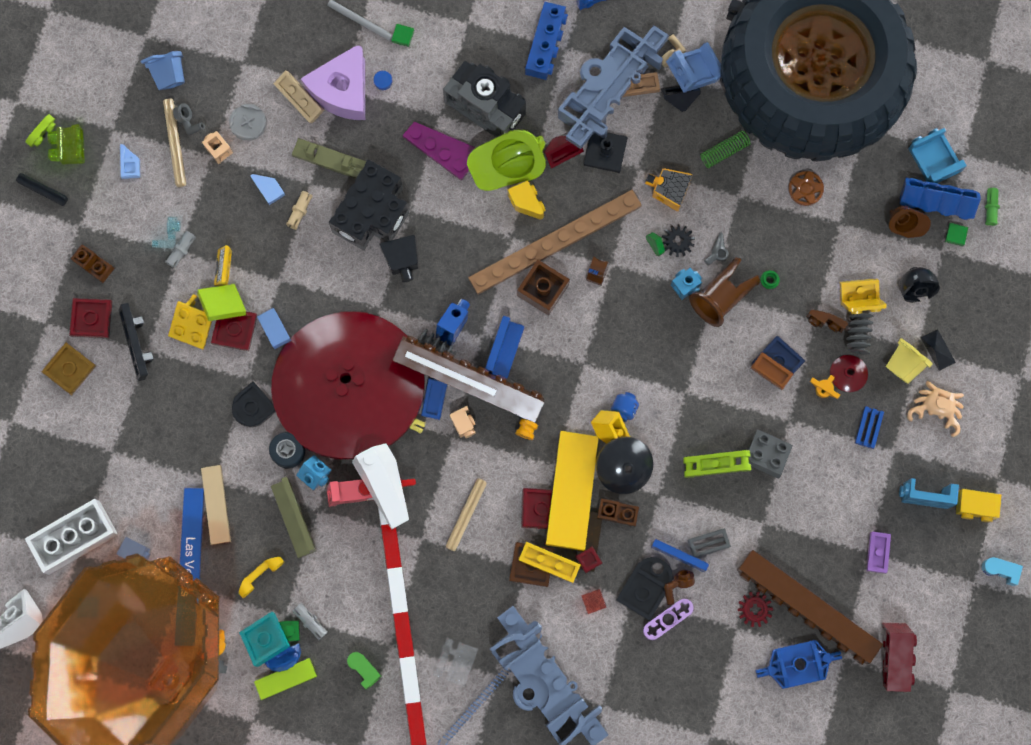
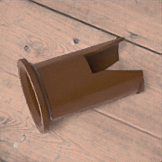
M734 258L701 292L690 294L689 300L694 311L706 323L714 327L722 326L724 323L723 317L755 286L760 284L759 275L740 283L737 287L729 281V278L741 262V258Z

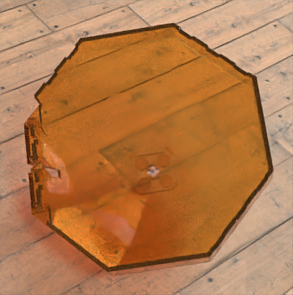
M137 553L126 556V559L119 561L111 560L104 562L97 567H85L33 633L35 652L32 653L31 668L34 670L33 679L30 680L29 695L32 696L31 707L28 708V716L57 745H172L184 734L218 687L220 597L199 579L195 578L193 581V575L170 556L149 561ZM169 678H173L172 682L169 684L167 680Z

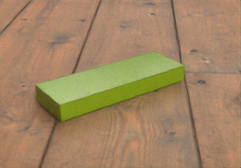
M308 658L296 663L288 670L275 672L254 681L260 699L264 700L316 678L317 675L311 659Z

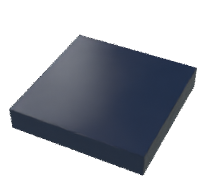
M776 336L762 351L793 374L805 362L779 336ZM760 354L753 360V362L751 363L752 365L755 363Z

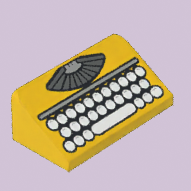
M225 245L218 249L214 286H223L229 283L232 256L229 246Z

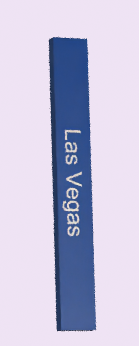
M184 488L176 646H196L204 488Z

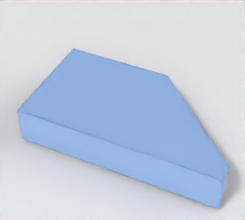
M120 144L121 178H140V159L127 149L126 146Z

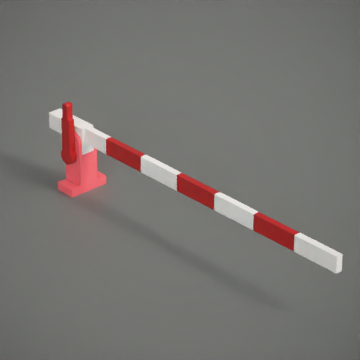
M400 478L402 488L416 484L415 479L402 480ZM362 479L345 482L334 481L330 482L326 487L329 507L337 506L338 504L374 500ZM378 507L411 745H427L396 527L394 529L390 528Z

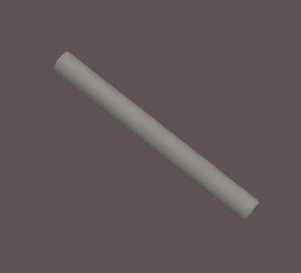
M333 0L328 2L327 6L391 41L393 34Z

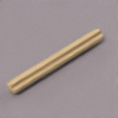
M169 98L163 100L175 184L177 187L186 186L182 152L177 120L173 115L175 106L173 99Z

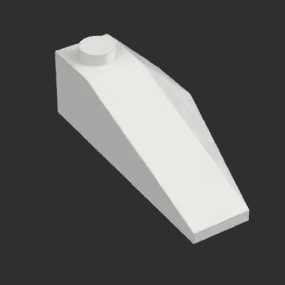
M387 444L371 447L356 455L352 463L390 528L394 529L408 521L409 517L397 462Z
M23 589L5 604L8 609L0 616V649L28 638L43 627L42 613L26 589Z

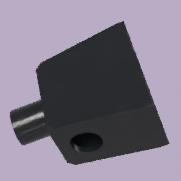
M415 235L379 243L392 275L400 273L402 282L412 281L411 270L418 269Z

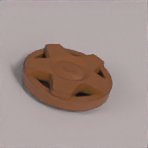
M803 171L792 177L788 190L791 198L797 204L810 206L821 199L824 192V184L821 178L814 172ZM792 185L796 188L794 193L792 192ZM820 192V195L815 198V193ZM805 198L807 202L800 201L799 199Z

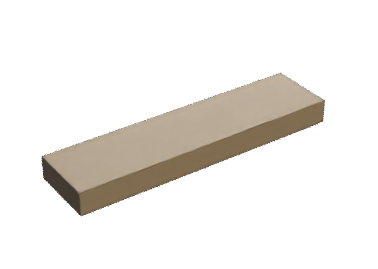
M217 465L201 468L211 545L231 542L222 467Z

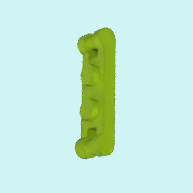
M742 450L684 457L683 464L686 465L684 477L751 471V464H749L750 451ZM736 458H741L740 465H736ZM694 463L697 464V469H696V470H694V468H693V464H694Z

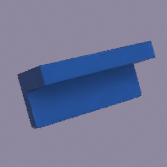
M506 316L502 317L485 369L491 375H501L507 379L524 331V326L511 322L510 318Z

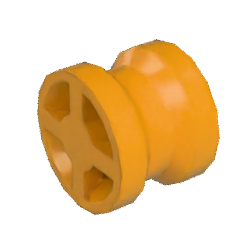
M520 419V427L516 430L515 434L525 439L533 440V433L537 430L538 425L532 421Z

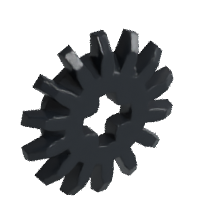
M678 224L675 230L672 225L670 226L672 231L670 232L666 229L665 232L668 235H662L661 237L666 239L663 242V245H667L665 251L670 249V256L675 252L676 257H679V253H682L684 257L686 256V250L689 253L691 252L689 246L694 247L695 244L690 241L695 240V237H689L692 231L686 233V226L683 230H680V224ZM676 236H679L680 239L684 240L681 242V245L673 243V240L676 239Z

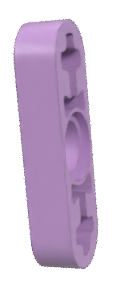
M681 599L644 626V636L649 640H655L691 615L693 612L692 602L688 599ZM680 603L688 604V613L681 612L679 614L681 618L678 620L677 615L671 609L675 608V611L681 608ZM665 614L673 616L674 622L672 625L663 623V616ZM659 619L660 625L664 627L665 630L662 631L661 628H659L658 630H656V636H654L653 634L648 635V627L651 626L653 628L657 626L658 623H656L655 621Z

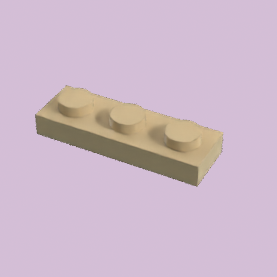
M285 70L273 83L309 123H313L323 113L324 109L289 71Z

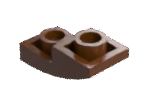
M81 245L71 257L74 263L102 283L115 269L84 245Z
M810 310L806 316L809 319L808 322L814 327L819 326L822 328L827 323L829 324L828 327L834 332L839 331L842 333L849 324L835 315L818 310Z
M601 499L598 518L635 527L639 507Z

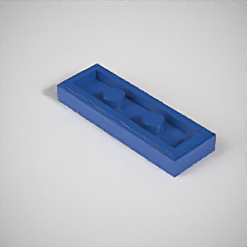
M657 539L653 541L651 548L702 572H705L709 566L708 563Z

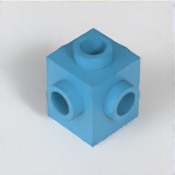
M691 268L686 271L682 269L675 275L676 278L672 280L671 287L681 300L693 292H699L702 284V278L699 273Z
M313 455L303 463L296 476L312 490H315L318 486L323 487L328 482V475L331 469Z

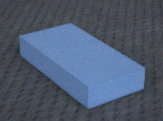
M274 308L257 316L274 349L291 341Z

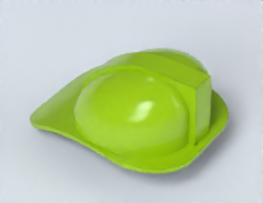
M525 130L509 131L472 150L467 159V166L476 186L484 191H492L515 183L533 180L539 177L545 170L546 160L542 151L546 143L542 135L535 137L532 133Z

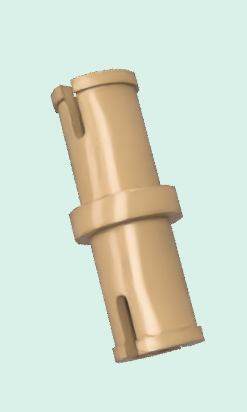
M302 191L296 205H293V212L286 223L288 227L290 226V228L295 230L298 229V225L302 217L306 215V209L313 197L308 192Z

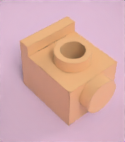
M217 131L208 134L204 141H202L206 150L218 164L233 154L230 146Z
M467 406L450 414V418L460 438L463 436L469 438L476 434L473 427L476 424L471 414L467 416V413H469Z

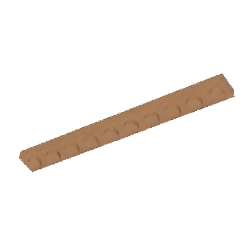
M632 189L468 277L477 295L533 266L537 260L542 261L639 209L642 205Z

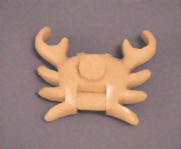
M927 381L926 385L932 391H919L920 394L926 395V397H919L914 400V403L923 402V404L913 407L908 411V420L912 422V414L914 412L919 415V419H922L924 410H927L929 415H937L940 419L947 417L948 421L945 429L953 426L955 432L951 436L956 437L960 433L961 428L954 418V414L960 420L962 415L956 407L963 409L964 406L955 399L962 398L964 394L942 390Z

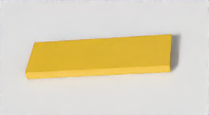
M560 431L546 545L585 550L598 447L597 436Z

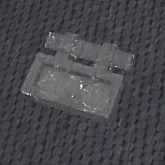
M446 638L445 644L440 649L442 652L439 660L434 665L435 671L433 676L441 678L443 671L448 672L446 681L465 687L478 649L460 642L457 650L453 649L454 640ZM449 654L454 655L451 667L445 665Z

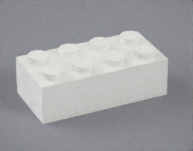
M93 499L25 538L42 572L50 575L118 536V533L101 502Z

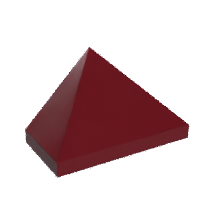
M566 136L553 138L544 151L551 169L584 152L583 148L580 149L566 140Z

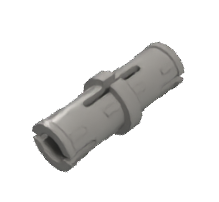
M186 231L178 244L174 245V249L165 263L175 269L183 256L187 255V250L196 237Z
M302 603L292 611L303 622V626L314 634L318 641L328 633L317 621V617L313 616Z

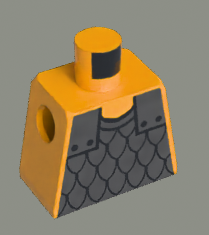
M662 169L660 177L648 174L645 184L655 188L652 195L653 198L675 211H679L692 174Z

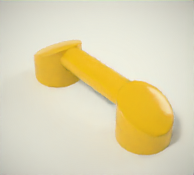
M281 557L265 560L244 578L239 588V595L245 598L255 589L251 583L268 568L272 572L276 571L285 561Z

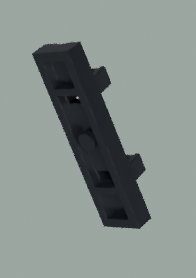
M129 303L121 304L118 311L137 381H142L148 375L145 364L151 363L154 358L152 352L142 353L136 328L143 326V318H132Z

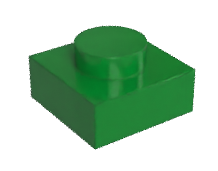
M299 620L279 622L288 641H300Z

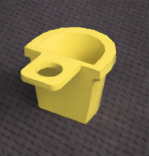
M900 338L899 346L886 367L905 383L909 384L926 367L930 368L933 363L912 345Z

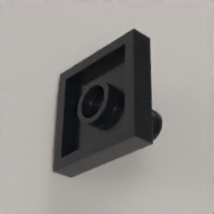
M593 133L589 138L584 166L620 173L628 137L607 133V137L603 139L596 133Z

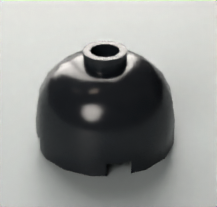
M923 267L911 268L902 276L900 281L901 294L904 300L910 303L920 302L918 299L920 297L928 296V299H930L940 290L936 275L931 270Z

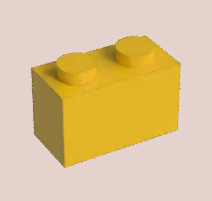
M961 489L958 491L956 514L961 515L963 519L978 517L983 522H993V520L1000 517L1002 495Z

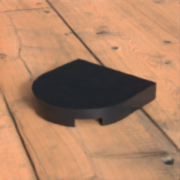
M254 381L240 391L233 399V417L239 424L245 427L259 426L276 413L273 403Z

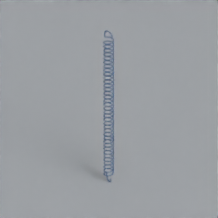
M539 632V633H540V632ZM540 633V635H541V633ZM541 635V637H542V635ZM541 637L539 638V640L541 639ZM506 669L507 671H509L508 669ZM501 670V673L504 671ZM509 671V672H511V671ZM504 672V673H505V672ZM498 673V675H499L500 673ZM505 673V674L509 675L508 673ZM500 674L501 676H503L502 674ZM496 676V678H497L498 676ZM503 676L504 678H506V676ZM498 677V678H499V677ZM499 678V679H501V678ZM493 679L494 681H497L496 679ZM501 679L502 681H504L503 679ZM497 681L498 683H501V682ZM491 682V684H492L493 682ZM493 683V684H495V683ZM488 684V686L490 687L491 685ZM495 684V685H496V684ZM497 684L496 686H499V685ZM491 686L492 688H494L493 686ZM486 687V690H487V689L490 690L489 688ZM496 687L494 689H496ZM483 690V692H486L485 690ZM490 690V691L494 692L493 690ZM486 692V693H488V692ZM481 693V695H484L483 693ZM488 693L489 695H491V693ZM484 695L485 697L489 698L488 696ZM478 696L479 698H482V697ZM482 698V699H483V698ZM476 699V701H477L478 699ZM483 699V700L486 701V699ZM478 700L479 702H481L480 700ZM483 701L481 703H483ZM473 702L474 704H477L476 702ZM471 704V707H472L473 705ZM477 704L478 706H481V705ZM473 706V707H475V706ZM468 707V709L470 710L471 708ZM475 707V708H476V707ZM478 707L476 709H478ZM471 709L472 711H474L473 709ZM466 710V712L470 713L469 711ZM476 710L474 712H476ZM463 713V715H466L465 713ZM470 713V714L473 715V713ZM466 715V716H468V715ZM469 715L468 717L471 718V716ZM461 716V718H464L463 716ZM464 718L465 720L468 721V719ZM458 719L459 721L463 722L462 720ZM464 721L463 723H466V722ZM455 722V723L457 724L458 722ZM458 723V724H459V723ZM453 724L454 727H457L456 725ZM459 724V725H461V724ZM463 724L461 726H463ZM450 727V728H451V730H452V729H453V728H452V727ZM457 727L458 729H461L460 727ZM453 729L454 731H456L455 729ZM448 730V732L450 733L451 731ZM458 730L456 732H458ZM451 732V733H452V732ZM445 733L446 735L450 736L449 734ZM452 733V734L456 735V733ZM443 736V738H446L445 736ZM450 736L451 738H453V736ZM446 738L447 740L451 741L450 738ZM439 740V742H440L441 740ZM447 741V743H446L445 745L448 744V741ZM438 742V745H439V742Z

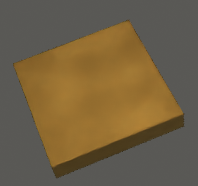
M66 342L41 372L70 395H73L96 365Z

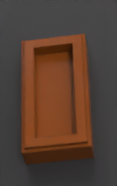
M763 352L750 368L781 390L784 389L794 375Z

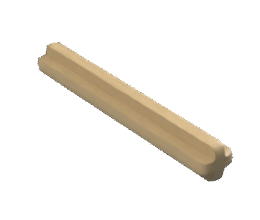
M479 478L476 480L446 544L447 549L451 551L456 550L486 487V481Z

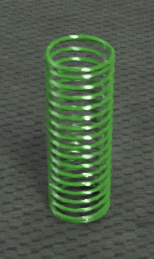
M744 131L738 132L733 137L731 136L715 147L713 146V148L708 149V151L701 153V159L703 162L705 159L707 160L708 164H705L707 168L713 167V165L718 164V162L723 161L728 156L736 154V152L741 151V149L746 148L748 145L750 146V139ZM742 132L747 136V138H748V140H749V144H748V141H747L746 137L742 134Z

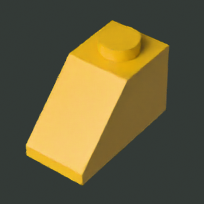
M600 410L591 421L597 437L606 444L618 437H630L619 412Z

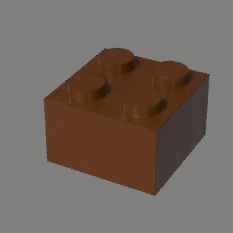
M537 260L518 288L517 296L549 316L568 288L570 279Z

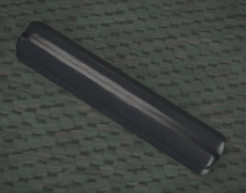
M20 173L16 178L19 184L61 206H64L68 201L67 196L23 173Z

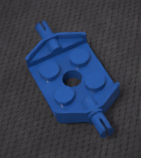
M814 640L772 650L767 668L755 670V672H764L756 675L757 678L771 676L782 689L825 680L831 661L840 660L842 656L834 657L840 655L841 652L829 654ZM799 658L805 662L803 670H798L795 667V661Z

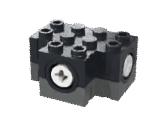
M464 61L443 88L444 102L496 138L506 132L513 131L526 115L525 99L518 93H512L510 82L503 76H497L489 66L484 67L481 64L477 66L472 62Z
M368 159L365 167L355 179V183L350 187L344 200L341 201L334 216L329 221L332 233L365 251L368 246L367 244L373 236L382 238L385 242L393 240L409 215L408 203L397 198L398 194L403 190L401 177Z

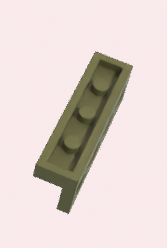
M284 477L281 479L282 482L272 485L271 489L299 559L317 550L288 477Z

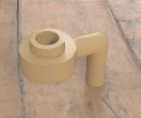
M674 34L668 40L676 50L672 49L662 56L663 67L668 66L666 61L675 51L680 50L682 54L686 52V49Z

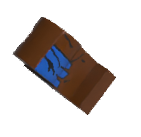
M593 257L586 281L602 286L609 262Z

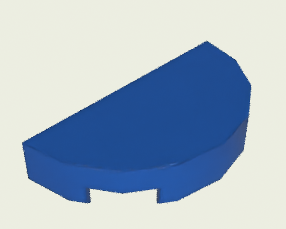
M299 643L265 662L266 667L277 672L293 667L301 655Z

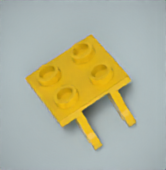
M193 294L186 304L180 301L177 302L168 336L204 349L212 321H208L204 310L193 307L196 303L195 299L198 297Z

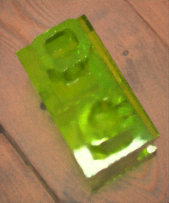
M79 124L71 125L72 127L68 128L57 127V131L47 133L49 144H57V149L48 150V157L51 161H60L62 164L85 163L83 129Z

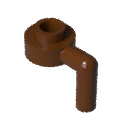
M686 569L680 570L675 574V580L665 584L667 605L675 603L673 589L677 587L689 588L694 585L695 578L693 572Z

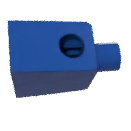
M460 299L457 305L455 303L450 304L437 324L435 338L441 337L440 341H447L449 346L455 343L467 322V310L470 304L466 300Z

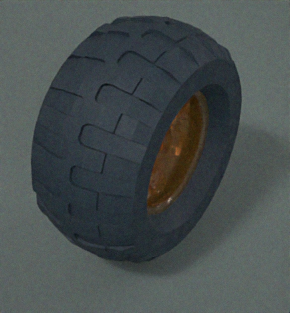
M747 0L745 2L746 6L741 13L734 16L722 49L720 73L725 86V96L731 109L739 117L738 120L749 134L757 137L760 144L771 151L774 148L785 153V157L797 160L806 158L811 159V161H826L834 157L843 158L860 152L861 149L878 142L898 121L911 98L913 84L917 75V61L914 53L916 49L911 27H907L905 14L898 3L893 4L890 0ZM815 45H820L823 49H817ZM785 52L792 57V61L786 65ZM798 53H804L806 57H800ZM831 55H836L839 59H833ZM849 59H851L852 66L847 63ZM802 70L806 75H800L797 71ZM834 72L838 77H833L830 73ZM814 80L820 81L822 85H816ZM806 82L809 91L802 89L797 84ZM831 86H843L841 89L830 93Z

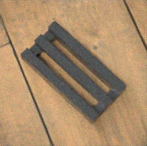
M725 528L687 540L692 556L696 558L731 547ZM723 534L722 538L696 546L693 544V542ZM725 541V545L696 553L697 549Z

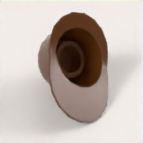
M899 206L894 210H890L889 228L891 232L907 238L922 237L929 231L931 221L924 213L913 210L908 206Z

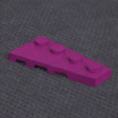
M413 122L403 134L404 139L462 181L468 174L467 159L471 151L476 147L417 122Z

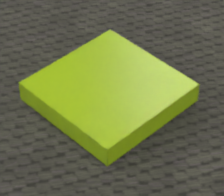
M235 284L198 289L197 295L208 321L246 315V309Z

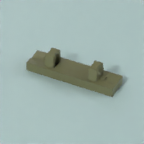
M298 138L292 152V157L355 179L366 161L300 138ZM316 149L317 153L314 158V150Z

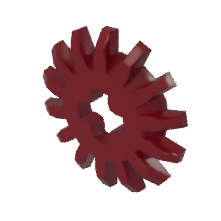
M750 592V598L744 595L745 602L739 601V604L743 606V608L737 609L738 611H743L739 618L746 617L744 624L751 621V627H754L755 622H757L758 627H761V621L765 624L768 623L765 619L766 616L772 617V615L768 614V611H773V608H768L767 606L772 602L770 600L768 602L764 601L767 597L765 594L760 598V592H757L756 597H753V593ZM753 604H757V607L761 608L757 615L750 612Z

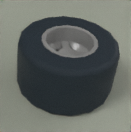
M284 432L276 435L271 440L269 455L279 467L289 469L298 466L303 461L305 448L296 440L293 434Z

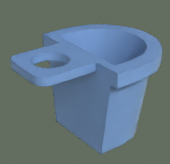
M171 51L165 55H153L141 60V64H145V67L149 68L158 90L174 88L185 83L181 62L183 54L181 51Z

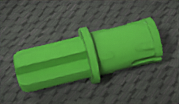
M988 188L987 205L984 207L986 209V225H998L997 218L1000 205H998L999 190L997 188Z

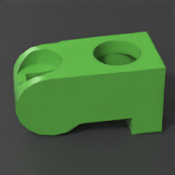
M353 652L348 656L347 663L349 667L357 670L364 678L361 685L366 690L382 677L361 653Z

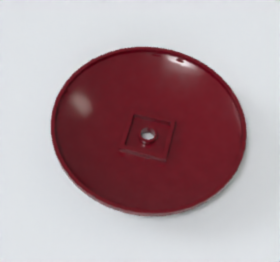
M364 312L333 313L318 318L301 328L291 337V341L286 343L280 352L272 375V401L277 417L284 429L293 434L304 448L318 455L334 459H354L356 455L371 447L387 444L389 447L398 441L415 421L425 392L424 374L393 361L402 337H407V335L384 318ZM344 375L351 376V381L347 384L341 382V378Z

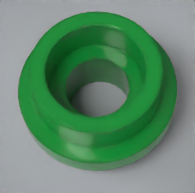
M769 270L762 274L760 282L764 288L774 289L778 286L780 278L776 272ZM771 277L773 283H768L766 279Z

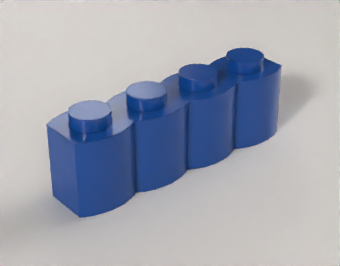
M905 178L899 200L903 206L920 208L924 212L937 211L944 216L957 215L961 219L968 220L975 218L981 196L979 192L970 189H960L954 186Z

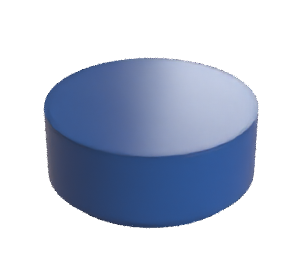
M379 71L375 74L374 84L376 88L387 90L391 87L392 76L389 72Z

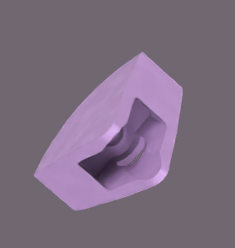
M361 46L351 48L301 78L303 88L323 109L346 119L365 120V59Z

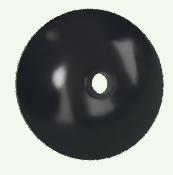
M618 437L611 440L600 450L596 460V473L600 482L608 490L618 494H629L641 489L649 481L654 467L653 457L649 448L643 442L633 437ZM631 466V469L626 472L625 468Z

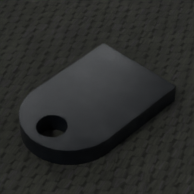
M649 557L643 559L635 567L616 601L650 621L665 596V584L673 580L670 566L660 558ZM655 563L663 566L661 574L653 572L652 566Z

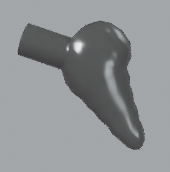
M722 232L717 236L712 248V254L704 260L708 266L715 260L725 261L728 258L729 253L726 250Z

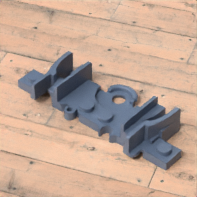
M653 26L642 39L623 27L611 42L610 52L603 61L593 58L582 65L580 76L586 82L577 93L572 91L558 109V119L572 126V129L566 135V140L581 149L593 133H596L603 139L607 137L606 117L608 114L614 113V109L610 105L612 103L620 105V99L631 87V81L634 84H638L641 81L640 74H645L646 69L649 67L647 63L660 70L663 58L657 53L669 39L668 34ZM621 37L622 40L634 49L633 52L619 44ZM592 67L600 69L601 72L598 76L590 74L589 71ZM568 106L577 112L583 113V115L578 119L564 109Z
M514 606L497 617L509 634L489 648V650L503 669L510 668L520 682L513 690V699L516 705L527 711L533 710L532 708L538 706L549 721L545 726L559 745H566L580 732H582L590 745H597L606 738L608 733L596 718L602 712V707L598 705L583 716L581 712L588 708V706L579 694L572 692L577 690V683L570 681L566 684L567 678L555 663V656H552L550 659L545 658L544 651L548 647L543 646L536 637L541 632L542 626L537 621L527 625ZM514 640L520 650L500 658L495 650ZM527 688H531L534 691L535 695L531 700H526L523 697V691ZM570 716L576 726L570 734L561 740L556 731L564 725Z

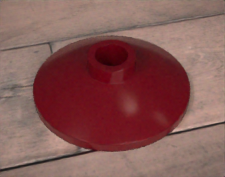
M843 355L837 358L831 365L830 375L835 377L832 383L839 390L855 392L866 384L868 370L860 358L853 355ZM851 369L853 375H848L847 370Z

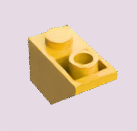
M528 180L507 189V195L515 211L537 219L544 218L545 207L542 201L538 202L536 195H538L534 185L530 186Z

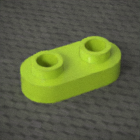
M48 114L28 136L25 143L30 147H38L44 140L42 136L46 132L50 133L56 126L54 123L55 118Z

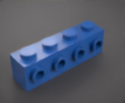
M544 1L526 64L525 75L547 80L548 74L552 75L554 64H551L552 59L557 58L559 47H556L558 41L561 42L564 31L561 30L562 24L566 25L568 14H565V6Z

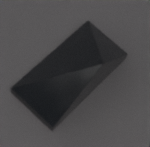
M680 85L660 88L663 98L681 112L686 111L701 94L700 88L684 93Z
M938 329L921 337L939 371L956 363Z

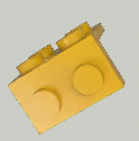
M879 279L840 282L841 305L851 314H861L864 310L880 312L882 309L887 308V304L880 299Z

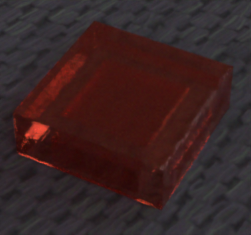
M600 589L581 595L587 614L607 608Z

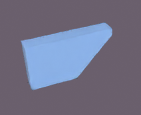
M255 174L250 175L269 205L285 196L275 178Z

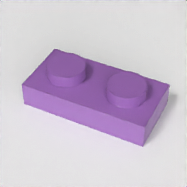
M870 532L866 571L884 574L888 572L891 534Z

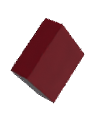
M593 546L575 556L585 574L602 564Z

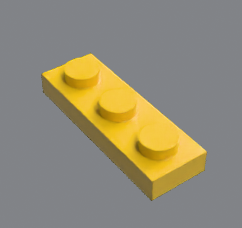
M526 542L519 561L571 583H574L581 564Z

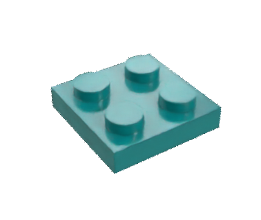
M273 612L268 613L239 632L255 667L261 666L290 647L276 614Z

